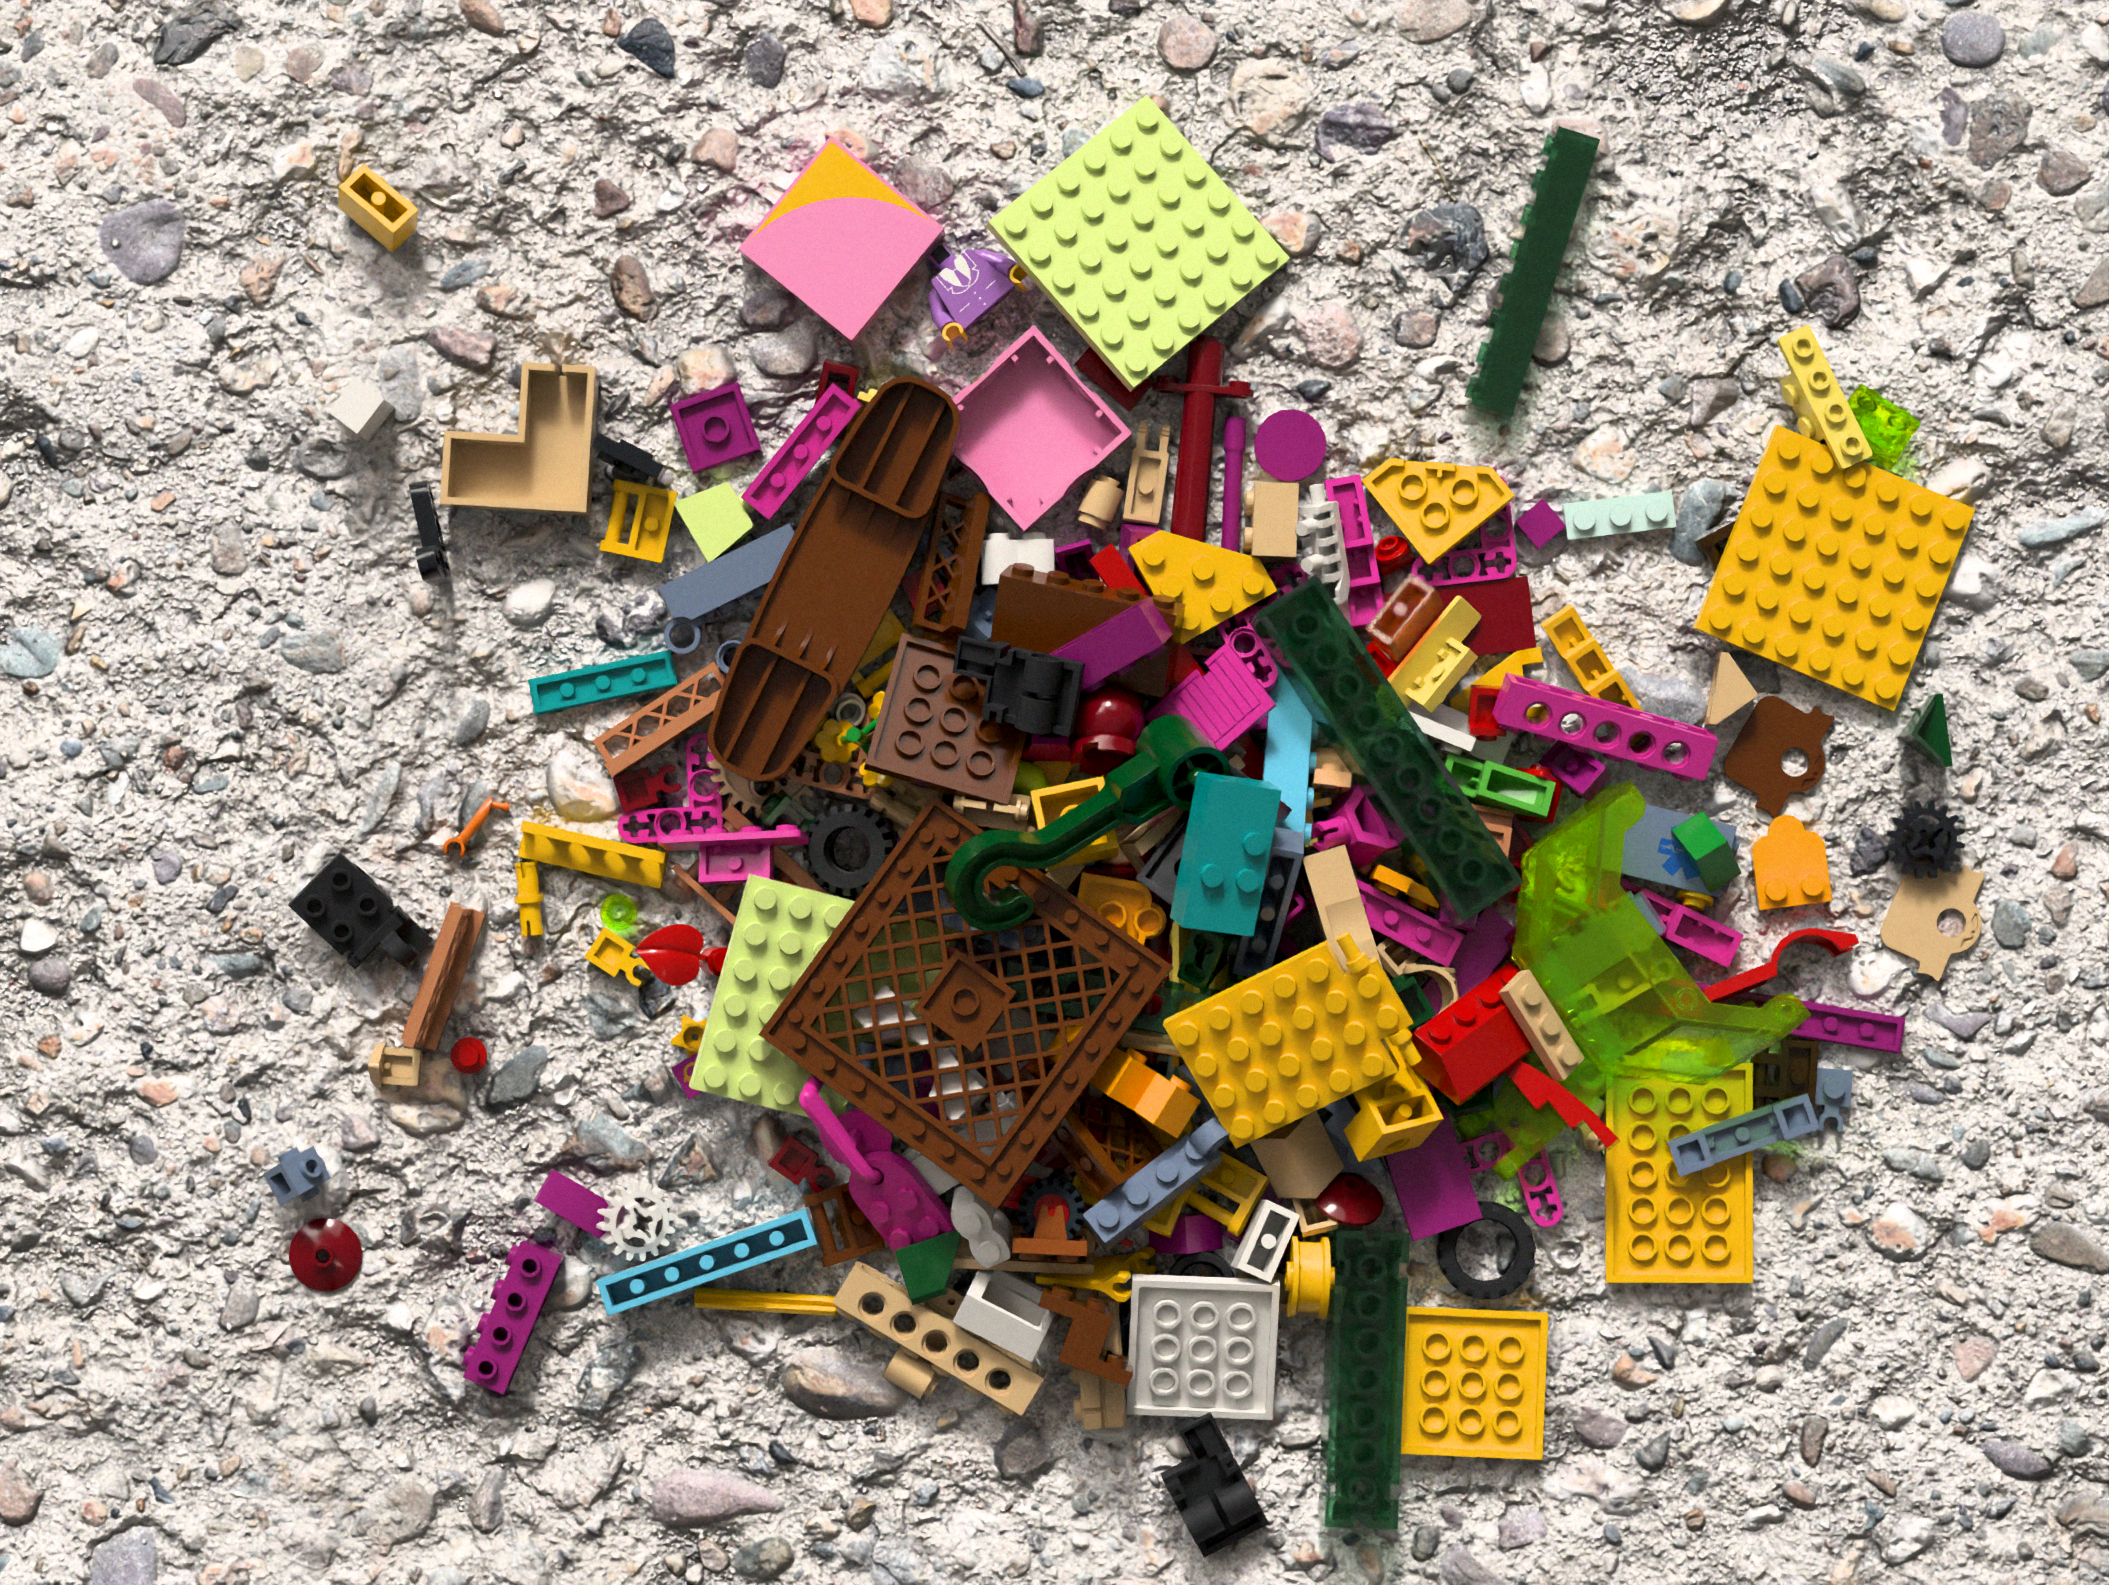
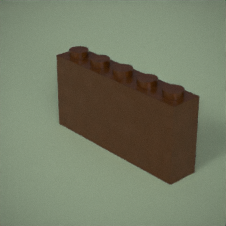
M1014 563L1009 565L999 576L990 642L1002 641L1011 643L1010 649L1019 647L1050 654L1149 596L1140 594L1138 589L1132 587L1108 588L1104 586V582L1097 579H1084L1080 581L1069 578V574L1065 572L1049 571L1045 573L1034 570V567L1030 564ZM1155 595L1153 597L1150 596L1173 633L1164 643L1166 650L1150 660H1147L1145 655L1134 661L1136 666L1120 677H1117L1114 672L1104 679L1106 685H1117L1123 689L1163 698L1173 687L1186 604L1175 602V599L1171 596Z

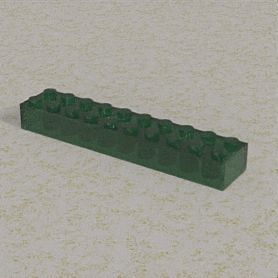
M1314 575L1263 608L1249 621L1250 625L1349 772L1352 773L1353 778L1454 928L1524 882L1317 575Z

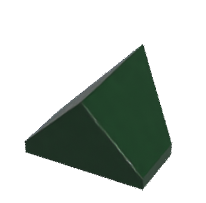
M1943 693L1928 696L1898 736L1899 739L1938 768L1953 766Z
M957 1230L895 1250L912 1305L947 1294L946 1284L962 1236Z

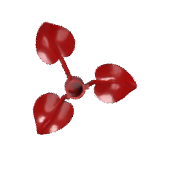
M790 881L784 882V883H788V884L795 885L794 883H792V882H790ZM674 924L651 933L639 943L635 951L660 981L671 986H682L694 980L700 968L709 976L720 977L728 946L726 948L709 947L700 954L704 944L702 934L690 925Z

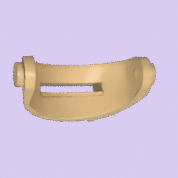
M1416 963L1405 965L1403 974H1413L1417 971L1424 972L1438 983L1442 993V1006L1439 1013L1460 999L1457 980L1454 974L1456 973L1455 968Z

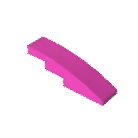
M1357 474L1325 480L1324 486L1327 501H1338L1350 575L1348 603L1351 628L1355 630L1386 624L1387 618L1380 588L1374 541L1361 476Z
M1603 872L1589 902L1590 905L1609 913L1615 909L1612 902L1628 891H1631L1634 896L1643 891L1667 927L1665 932L1658 937L1729 968L1744 936L1743 934L1610 872Z

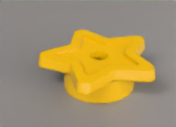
M683 1015L681 1017L682 1030L671 1039V1044L685 1048L688 1057L696 1054L699 1051L708 1018L695 1022L688 1016ZM698 1034V1040L694 1041L692 1035Z

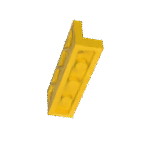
M522 821L520 831L523 832L518 857L658 889L662 888L669 853Z

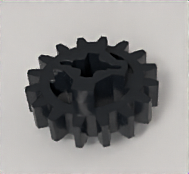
M1928 800L1923 809L1919 801L1912 802V811H1909L1905 806L1900 807L1898 810L1901 818L1890 817L1888 820L1894 826V830L1884 832V836L1892 838V843L1884 847L1885 851L1895 852V856L1890 860L1891 864L1902 862V874H1908L1914 869L1915 879H1922L1925 871H1927L1930 879L1937 878L1938 868L1944 873L1950 872V866L1947 862L1949 860L1959 862L1960 857L1954 852L1956 849L1965 848L1964 843L1957 841V836L1965 833V830L1962 828L1955 829L1953 825L1959 817L1957 815L1947 817L1948 806L1942 805L1935 810L1933 800ZM1927 815L1938 821L1928 825L1924 824L1917 816ZM1905 828L1907 831L1906 843L1902 845L1901 835L1903 829ZM1919 832L1922 834L1935 832L1928 840L1930 847H1915L1918 845L1917 842L1921 840ZM1947 834L1948 842L1944 851L1942 849L1943 836ZM1918 854L1924 855L1931 863L1919 864L1911 860V858Z

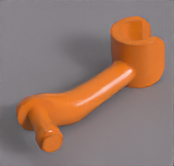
M493 797L488 798L457 838H450L444 843L443 851L445 855L448 856L450 845L453 842H458L461 846L460 858H463L467 853L466 844L483 825L491 809L494 808L507 812L510 810V804L493 801Z

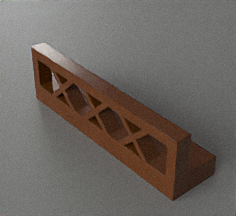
M944 491L940 492L934 508L911 627L950 640L966 630L991 496L977 492L967 500ZM946 504L962 509L960 523L953 527L944 514ZM946 535L955 548L954 555L948 559L944 558L938 548L939 539ZM941 568L948 580V586L946 590L939 593L931 579L932 573ZM933 601L942 614L940 624L924 619L926 605Z

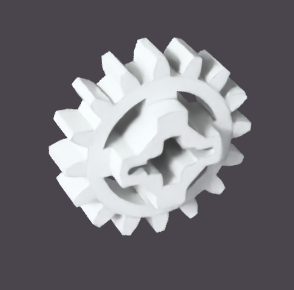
M628 1181L627 1190L621 1186H615L617 1196L612 1198L605 1195L604 1200L609 1205L607 1209L601 1208L597 1211V1213L604 1216V1221L597 1223L596 1228L606 1231L600 1238L601 1242L607 1245L611 1244L608 1251L615 1255L621 1253V1258L631 1261L633 1255L635 1259L645 1261L646 1252L656 1257L659 1255L656 1246L659 1244L668 1246L669 1242L665 1238L666 1233H675L676 1229L669 1226V1221L677 1218V1214L667 1211L673 1204V1201L666 1197L662 1198L665 1191L658 1187L652 1189V1184L642 1181L640 1187L638 1183ZM643 1197L651 1202H644L640 1205L634 1198ZM633 1237L634 1239L638 1240L639 1243L626 1244L622 1240H629Z

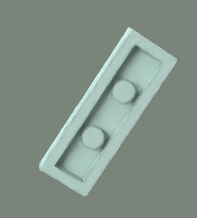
M1672 491L1562 505L1564 524L1566 525V541L1676 528Z

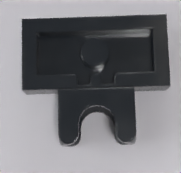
M598 433L591 445L595 450L599 451L598 459L641 482L649 484L651 478L661 482L667 470L663 465L654 461V455L623 439L618 443Z

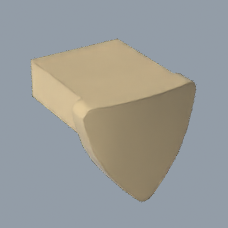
M377 1043L368 1064L372 1084L375 1087H383L384 1084L420 1086L422 1049L386 1047V1043Z

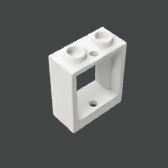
M978 1269L953 1319V1323L1032 1362L1038 1350L1045 1353L1062 1315L1038 1306L1042 1288L1009 1271Z

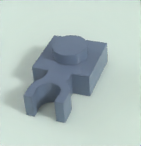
M1817 1068L1815 1104L1822 1105V1112L1817 1117L1820 1129L1817 1130L1824 1131L1825 1119L1833 1117L1836 1122L1835 1131H1843V1119L1839 1114V1106H1851L1853 1070Z

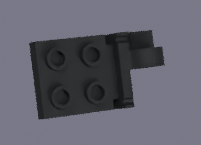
M966 636L958 637L952 673L987 681L981 714L983 720L989 721L996 717V723L1007 722L1015 724V728L1034 734L1054 733L1067 737L1073 735L1086 663L1019 647L1010 649L1011 643L989 642Z
M341 852L288 904L297 915L340 955H343L350 949L352 952L347 956V963L354 969L380 944L396 961L407 968L433 940L399 905L390 911L388 908L393 904V899L387 896L367 873L348 860Z
M1211 1412L1196 1420L1191 1417L1178 1424V1431L1192 1457L1160 1474L1193 1540L1205 1558L1268 1525L1269 1522Z

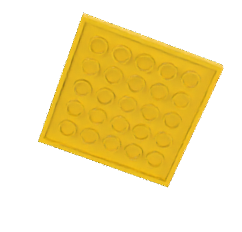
M1776 425L1773 427L1693 629L1885 710L1895 711L1976 509L1864 461L1840 470L1828 446Z

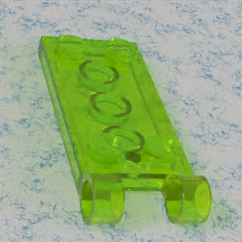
M1596 1016L1579 1026H1576L1572 1021L1566 1027L1585 1059L1564 1081H1556L1588 1108L1638 1064V1061ZM1537 1054L1527 1062V1064L1552 1079ZM1509 1078L1503 1084L1494 1101V1109L1466 1115L1456 1125L1455 1129L1468 1142L1479 1134L1491 1121L1495 1123L1516 1146L1492 1168L1505 1183L1569 1125L1551 1104L1541 1112H1538ZM1511 1119H1519L1520 1126L1512 1128L1510 1126Z

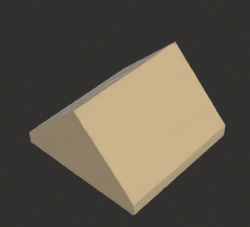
M1317 1111L1250 1142L1278 1198L1316 1199L1344 1168V1164Z

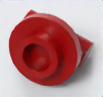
M1385 537L1374 549L1378 563L1377 566L1383 577L1416 560L1407 540L1403 537Z

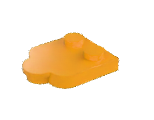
M1781 815L1776 817L1768 827V836L1760 837L1751 847L1750 856L1757 909L1765 910L1832 901L1823 839L1815 832L1805 831L1803 824L1794 816Z
M1081 871L1077 898L1142 945H1144L1145 939L1155 938L1164 931L1167 922L1165 912L1158 904L1152 902L1149 889L1141 882Z

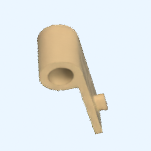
M946 1285L947 1294L928 1301L955 1317L965 1295ZM914 1320L912 1326L910 1327V1329L913 1328V1327L916 1325L915 1320ZM932 1333L928 1336L929 1343L935 1348H942L947 1345V1339L941 1333ZM900 1348L897 1349L882 1375L883 1378L919 1399L923 1393L930 1396L941 1378L931 1368L932 1363L921 1356L918 1359L904 1353Z

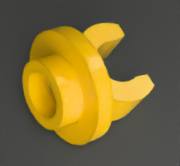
M1680 890L1677 894V899L1683 902V906L1693 911H1704L1705 907L1712 906L1714 902L1711 896L1690 890Z

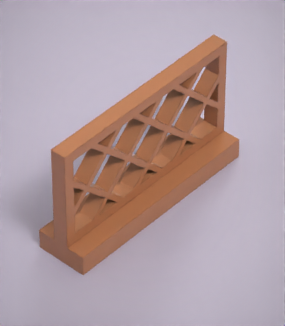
M451 901L401 1037L404 1040L402 1045L412 1049L425 1047L437 1051L487 913Z

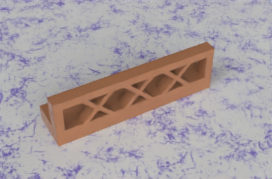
M712 662L593 740V743L606 761L604 766L611 777H617L626 773L713 716L721 689L708 697L698 696L697 694L700 680L711 673L714 674L721 687L723 686L725 676L716 662ZM694 685L692 694L683 692ZM677 695L691 698L687 711L678 717L667 715L671 699ZM696 699L702 700L701 702L695 705ZM663 705L662 714L653 712ZM647 715L660 718L658 730L647 737L637 735L640 719ZM666 719L672 720L669 723L665 724ZM633 725L631 734L622 732ZM616 735L629 737L628 749L613 758L604 743Z

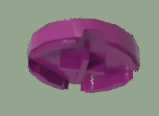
M1296 409L1280 410L1268 416L1259 426L1254 440L1255 458L1261 469L1272 478L1283 482H1298L1313 475L1322 464L1327 450L1326 436L1319 422L1308 413Z

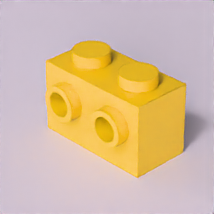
M365 164L359 167L339 186L338 208L389 251L394 252L417 230L418 209L410 200L400 195L380 175L375 174Z

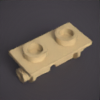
M1011 793L1008 805L994 803V806L987 805V802L966 799V796L962 795V797H954L953 809L976 826L1026 832L1031 799L1030 796Z

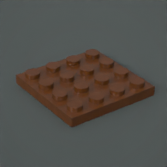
M902 632L864 769L962 797L963 795L969 800L987 802V805L994 806V803L1008 805L1027 732L1015 728V724L1007 722L996 723V717L989 721L983 720L981 714L987 681L952 673L957 648Z

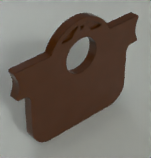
M1767 696L1760 699L1723 760L1725 775L1757 795L1758 801L1755 804V808L1763 809L1772 818H1776L1791 792L1808 790L1822 777L1825 769V755L1819 743L1835 717L1822 713L1817 706H1814L1809 713H1804L1776 696ZM1789 748H1799L1808 757L1807 770L1800 776H1790L1781 767V757Z

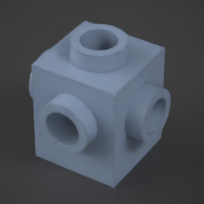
M314 1146L301 1153L297 1147L289 1150L278 1157L280 1164L263 1174L280 1206L297 1197H300L301 1201L305 1202L321 1193L319 1185L331 1178L326 1169L325 1162L318 1155Z

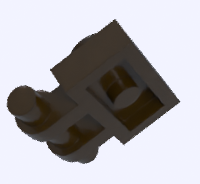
M1755 1037L1754 1052H1750V1063H1753V1110L1764 1107L1766 1097H1774L1776 1102L1808 1093L1813 1110L1815 1111L1819 1042L1780 1039L1779 1053H1769L1770 1038ZM1768 1064L1778 1065L1777 1086H1767Z

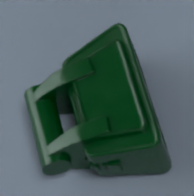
M1192 929L1177 977L1206 992L1217 974L1223 969L1227 960L1229 946L1235 934Z

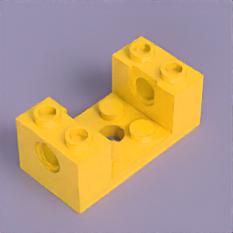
M1388 1037L1384 1039L1400 1065L1399 1071L1354 1092L1361 1110L1344 1129V1133L1359 1162L1419 1147L1444 1119L1423 1076L1405 1062L1398 1046H1393Z

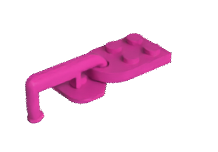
M810 1074L799 1095L801 1107L819 1129L820 1141L837 1162L846 1164L850 1169L849 1191L853 1200L892 1251L895 1253L897 1249L956 1230L950 1211L917 1168L906 1158L891 1152L894 1134L858 1107L836 1117L819 1095L821 1088L826 1084Z

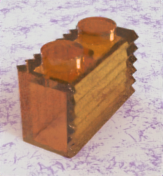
M1407 574L1408 579L1403 580V585H1398V591H1394V596L1389 597V602H1384L1385 607L1380 608V613L1375 614V619H1370L1371 624L1366 625V630L1373 644L1396 661L1402 658L1444 606L1438 592L1414 574Z

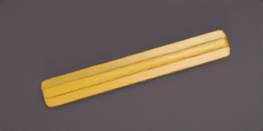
M704 1287L696 1288L694 1293V1306L697 1308L836 1316L838 1314L836 1311L837 1306L832 1304L835 1296Z

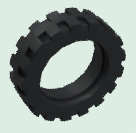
M1477 1201L1483 1218L1475 1221L1488 1219L1500 1222L1509 1229L1515 1239V1260L1508 1272L1497 1279L1488 1281L1474 1279L1463 1272L1456 1257L1457 1239L1464 1228L1475 1221L1440 1232L1437 1238L1436 1255L1443 1275L1458 1291L1475 1299L1495 1300L1512 1294L1516 1291V1288L1526 1282L1528 1274L1533 1269L1535 1263L1536 1246L1530 1227L1517 1212L1497 1202Z

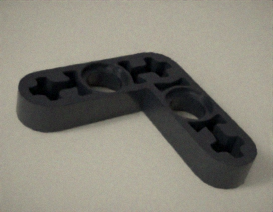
M428 480L409 484L410 495L422 543L421 548L415 549L420 575L424 582L432 586L452 582V576L431 486Z

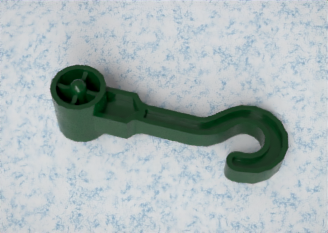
M1178 714L1165 715L1153 720L1143 729L1136 742L1135 757L1108 773L1104 787L1096 795L1035 832L988 830L965 842L956 850L946 868L944 888L948 902L969 926L985 932L1004 931L1022 923L1032 915L1034 902L1016 884L1008 885L995 893H982V884L991 871L1001 866H1013L1024 869L1048 868L1069 858L1119 825L1125 823L1142 825L1173 804L1176 807L1190 811L1197 772L1230 776L1231 769L1228 759L1190 719Z

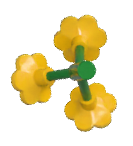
M879 691L873 696V703L869 706L868 713L874 720L862 730L852 727L851 723L846 720L837 722L834 719H829L825 721L821 731L814 738V744L820 749V757L824 761L832 762L836 760L838 763H846L850 760L852 751L856 750L858 745L868 755L870 746L867 743V735L875 730L885 694L884 691ZM865 762L859 768V772L863 777V783L868 788H873L877 785L886 787L894 780L893 777L865 770Z

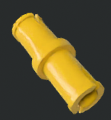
M538 861L514 863L518 896H514L515 904H519L521 936L544 934L541 913V901H544V895L539 892Z

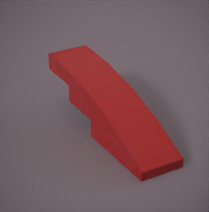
M1519 1061L1505 1072L1538 1112H1541L1551 1104L1573 1131L1586 1123L1608 1150H1611L1620 1142L1619 1138L1590 1108L1562 1085L1531 1065Z

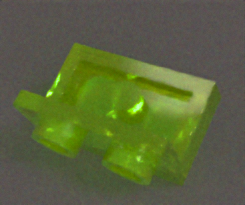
M1859 384L1848 397L1847 402L1872 450L1870 458L1891 470L1911 436L1918 430L1921 422L1905 409L1899 408L1883 398L1877 391Z

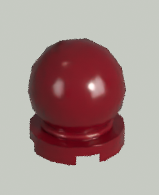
M1103 685L1090 694L1086 692L1079 699L1074 726V734L1078 740L1071 745L1070 764H1080V772L1098 777H1107L1108 773L1135 757L1136 742L1144 729L1145 716L1142 704L1131 691L1117 685Z

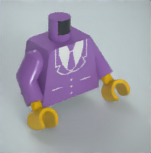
M943 243L928 256V259L940 271L931 280L933 289L928 295L931 317L950 350L955 349L952 344L954 338L963 337L965 342L968 341L966 332L1015 290L1014 284L1021 291L1027 289L1021 281L1028 274L1018 263L1006 255L985 249L974 252L968 248L960 256L956 257Z

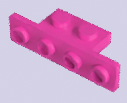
M778 825L775 831H763L761 827L746 826L741 827L740 832L727 833V830L722 828L706 829L705 834H692L688 830L670 831V836H659L658 844L667 851L699 850V883L702 885L746 883L749 873L774 880V846L809 844V836L799 830L796 825Z

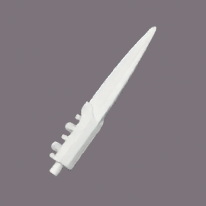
M1314 484L1309 486L1311 503L1298 508L1299 515H1307V519L1298 522L1295 526V531L1299 536L1310 534V537L1302 540L1303 547H1312L1313 554L1301 561V568L1305 572L1316 570L1315 573L1307 576L1308 583H1313L1310 590L1312 605H1316L1327 668L1342 726L1350 750L1357 752L1359 748L1356 673L1348 666L1355 659L1348 603L1350 575L1338 501H1326L1323 484Z

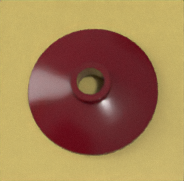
M1340 1172L1316 1199L1313 1198L1315 1205L1325 1216L1347 1226L1369 1225L1380 1217L1383 1210V1198L1380 1191L1372 1182L1356 1173Z
M331 1218L316 1219L301 1227L293 1237L289 1249V1262L294 1275L305 1286L317 1291H333L347 1285L358 1273L362 1263V1246L357 1234L347 1224ZM320 1249H326L329 1252L330 1258L328 1262L323 1263L319 1261L317 1253Z

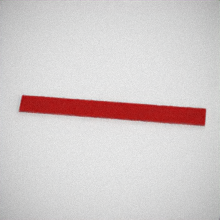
M1112 543L1088 560L1108 588L1132 587L1138 589L1140 594L1149 596ZM1179 644L1174 674V681L1177 685L1196 669L1200 671L1202 676L1205 675L1184 644ZM1246 732L1236 741L1247 752L1241 758L1245 766L1240 771L1251 779L1262 780L1264 755Z

